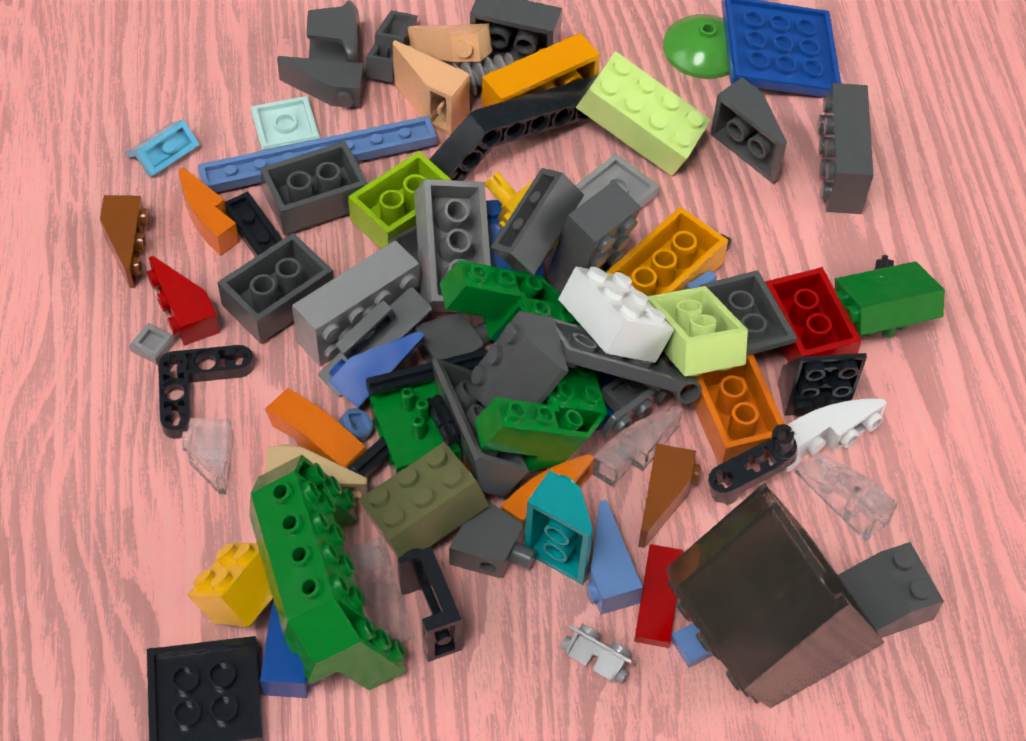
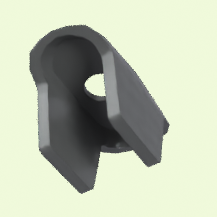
M348 0L340 7L308 11L306 34L307 38L310 39V59L358 62L360 17L359 11L352 1Z

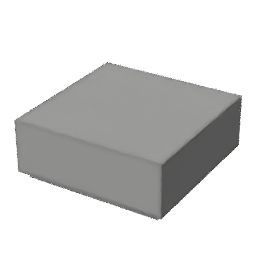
M148 323L129 346L131 352L158 365L159 359L173 347L176 340L174 335Z

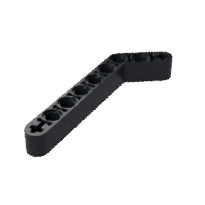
M598 75L472 111L429 160L451 180L464 181L493 147L588 119L589 117L578 110L576 106Z

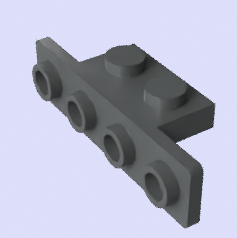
M412 287L408 288L390 306L384 300L378 305L376 303L372 304L362 314L363 319L354 327H347L339 335V341L335 346L340 353L318 373V376L338 397L343 396L328 382L332 378L329 372L341 359L346 362L354 355L406 336L432 312V307Z
M678 368L675 371H673L675 373L682 374ZM617 377L601 389L604 402L615 413L609 418L600 433L606 437L613 431L617 433L622 432L632 422L631 418L635 415L638 418L643 417L653 407V402L657 400L659 403H662L672 394V391L662 388L659 391L653 390L644 383Z

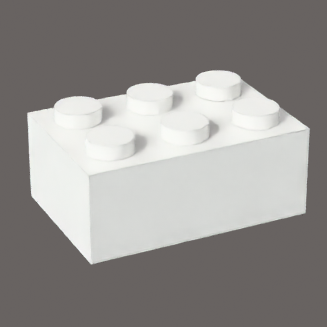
M576 266L558 300L606 354L656 363L674 332V329L665 320L666 316L650 305L648 302L649 298L632 286V280L628 276L620 272H615L614 275L605 273L596 267L586 269Z

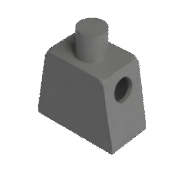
M461 313L421 323L414 328V333L421 331L425 335V339L416 348L426 363L433 362L436 358L445 359L484 349L483 343L490 341L485 322L472 327L466 316Z
M488 500L489 507L462 524L449 547V564L497 578L505 576L511 563L529 570L537 553V550L522 544L524 539L523 523Z

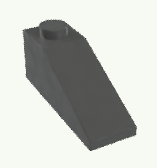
M278 56L277 64L280 81L331 106L361 108L365 87L364 63Z

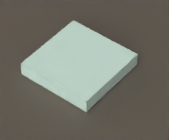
M308 96L250 107L261 151L320 139Z

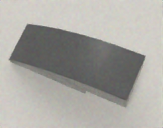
M393 10L389 12L376 31L374 45L366 56L365 77L393 82L392 43L396 40L404 45H410L408 27L416 26L418 15Z

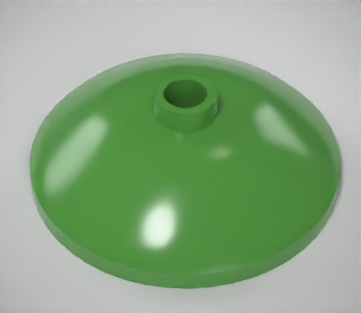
M710 14L690 15L677 20L667 29L663 41V50L667 60L674 68L686 75L701 79H716L730 75L722 17Z

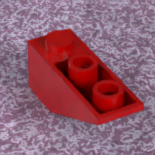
M148 257L151 270L146 271L152 289L158 287L160 291L157 294V299L162 311H169L171 317H168L167 321L174 336L179 334L184 346L219 334L217 314L206 291L156 257Z

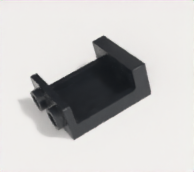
M432 547L424 549L415 548L407 551L397 559L399 589L402 595L421 590L432 614L422 619L423 650L428 662L461 651L462 619Z

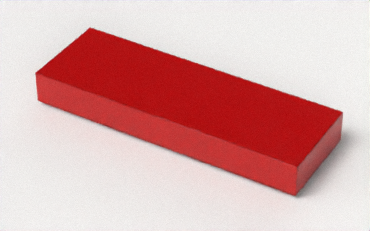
M654 544L649 545L634 642L669 648L684 550Z

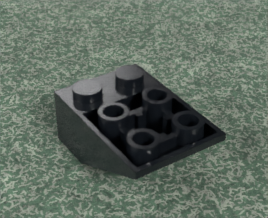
M867 354L799 357L783 365L778 380V388L784 416L796 415L801 417L816 409L852 400L867 359Z

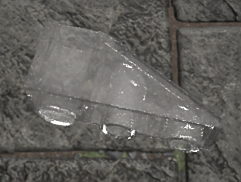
M384 536L346 548L354 564L356 582L365 598V607L371 623L379 629L383 628L389 636L399 639L401 643L414 639L413 629Z

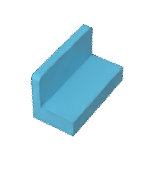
M182 119L168 124L127 151L126 155L128 158L136 156L150 177L200 144L185 120Z

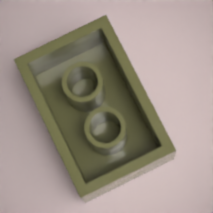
M444 442L359 498L370 520L397 557L403 556L404 553L411 549L430 547L489 507L476 479Z

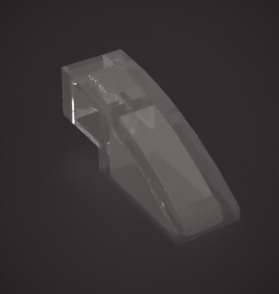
M675 406L656 412L622 430L594 456L592 474L614 488L631 465L644 471L654 459L656 443L665 445L678 429L683 409Z

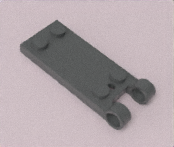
M555 319L567 366L572 368L582 366L637 381L657 391L661 388L670 390L679 402L683 404L693 403L700 397L702 388L694 376H684L683 374L673 372L677 367L673 362L670 365L667 364L666 361L670 359L663 351L656 363L606 354L583 327ZM692 384L686 392L680 393L686 385Z

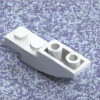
M859 399L840 402L816 409L787 424L792 428L791 432L794 431L798 454L796 461L786 467L785 470L787 472L792 471L799 465L802 458L809 453L811 455L817 454L824 446L832 453L842 446L845 448L850 447L857 441L861 433L866 430L871 432L883 422L884 418L882 415L887 402L884 399Z

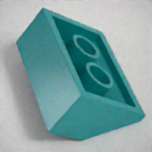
M549 470L527 501L524 545L537 550L535 559L584 585L587 580L593 528L580 486L576 485L571 478L565 475H558Z

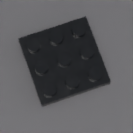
M256 636L147 649L149 741H264Z

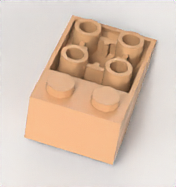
M394 40L392 43L394 84L420 117L429 116L434 129L450 136L467 115L470 114V74Z

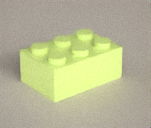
M706 286L647 296L650 305L661 311L666 316L665 320L674 329L663 352L684 376H699L706 372L725 371L733 367L746 365L748 329Z

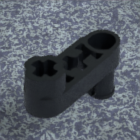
M786 424L777 425L772 431V439H768L713 468L709 474L708 481L710 493L714 501L726 505L732 504L737 500L739 493L784 471L786 467L792 465L796 461L798 454L794 431L791 432L792 428ZM765 452L769 453V458L773 465L769 464V460L765 461ZM753 460L755 464L761 463L760 471L755 472L753 469H748V462ZM724 482L727 486H728V485H730V486L727 487V488H725L724 485H722V484H720V483Z

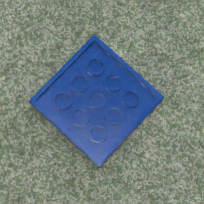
M761 0L721 1L731 84L743 77L757 88L824 97V95H829L832 83H841L829 11Z

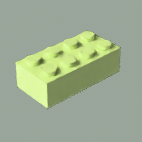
M616 51L576 106L582 113L671 176L687 160L711 121L707 116Z

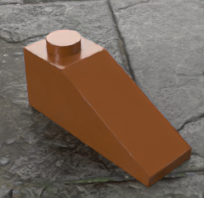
M656 443L638 547L645 548L687 498L690 484H697L700 464H694L696 450Z

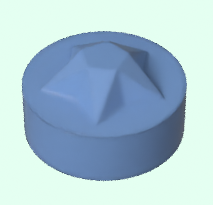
M348 409L339 419V423L360 442H363L373 431L371 418L360 409Z

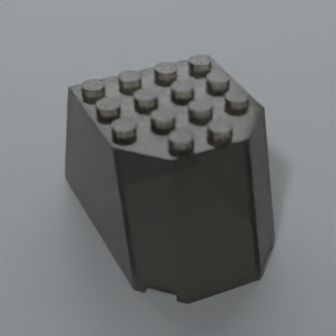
M766 483L753 491L666 568L670 578L668 584L678 599L681 600L676 603L678 609L688 622L692 621L700 630L696 634L697 639L708 653L712 652L728 669L725 673L737 691L742 690L747 698L751 696L756 704L762 702L769 708H773L885 643L810 534Z

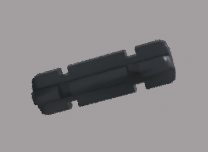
M436 394L433 398L428 397L430 415L433 417L432 419L442 436L444 444L452 446L454 443H459L461 441L459 429L454 423L455 421L447 405H445L443 397L439 394Z

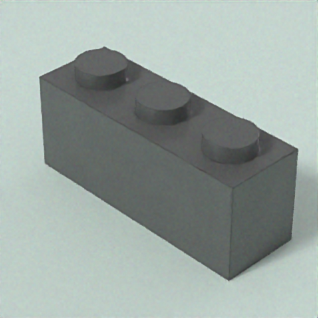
M541 168L490 248L513 269L534 275L552 245L558 239L568 215L577 209L584 194L564 173Z

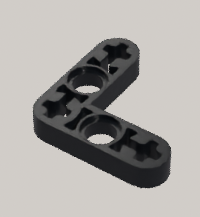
M231 345L171 351L162 355L158 363L160 422L163 433L169 438L179 439L185 437L191 431L190 383L242 378L249 375L255 365L252 351L244 345ZM243 358L242 364L236 365V359ZM211 359L215 361V365L211 369L203 370L198 367L199 363L203 360ZM221 359H225V367H222ZM174 364H178L177 378H172L170 371ZM174 389H180L184 392L183 396L177 400H170L166 397L168 392ZM173 411H178L180 421L177 426H172L174 421Z

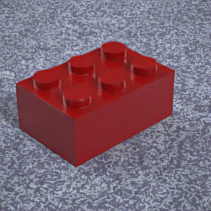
M823 267L765 281L797 337L796 343L781 346L788 363L799 357L858 353L862 340Z

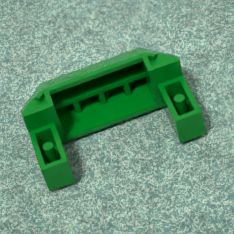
M458 260L439 283L446 310L483 316L489 340L497 341L506 325L512 321L519 311L552 317L581 326L558 300L561 294L539 275ZM567 366V374L542 404L495 397L474 420L481 448L521 454L530 472L565 462L592 435L608 414L595 371L582 366H577L576 368Z
M300 455L259 476L250 493L249 517L284 639L292 654H298L305 669L304 675L309 683L313 684L333 673L339 672L367 690H371L407 672L403 659L406 658V652L399 639L392 638L383 628L379 629L365 617L362 608L365 605V598L360 588L355 585L352 576L355 573V567L342 545L345 542L342 528L358 521L354 511L357 503L350 489L341 487L334 476L329 477L324 473L318 463L313 464L304 455Z

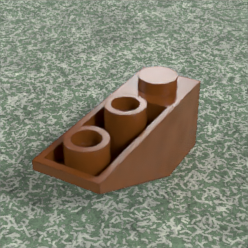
M104 195L100 214L104 237L129 287L135 288L136 276H141L142 259L139 255L140 251H144L146 246L143 228L149 225V210L143 207L141 196Z

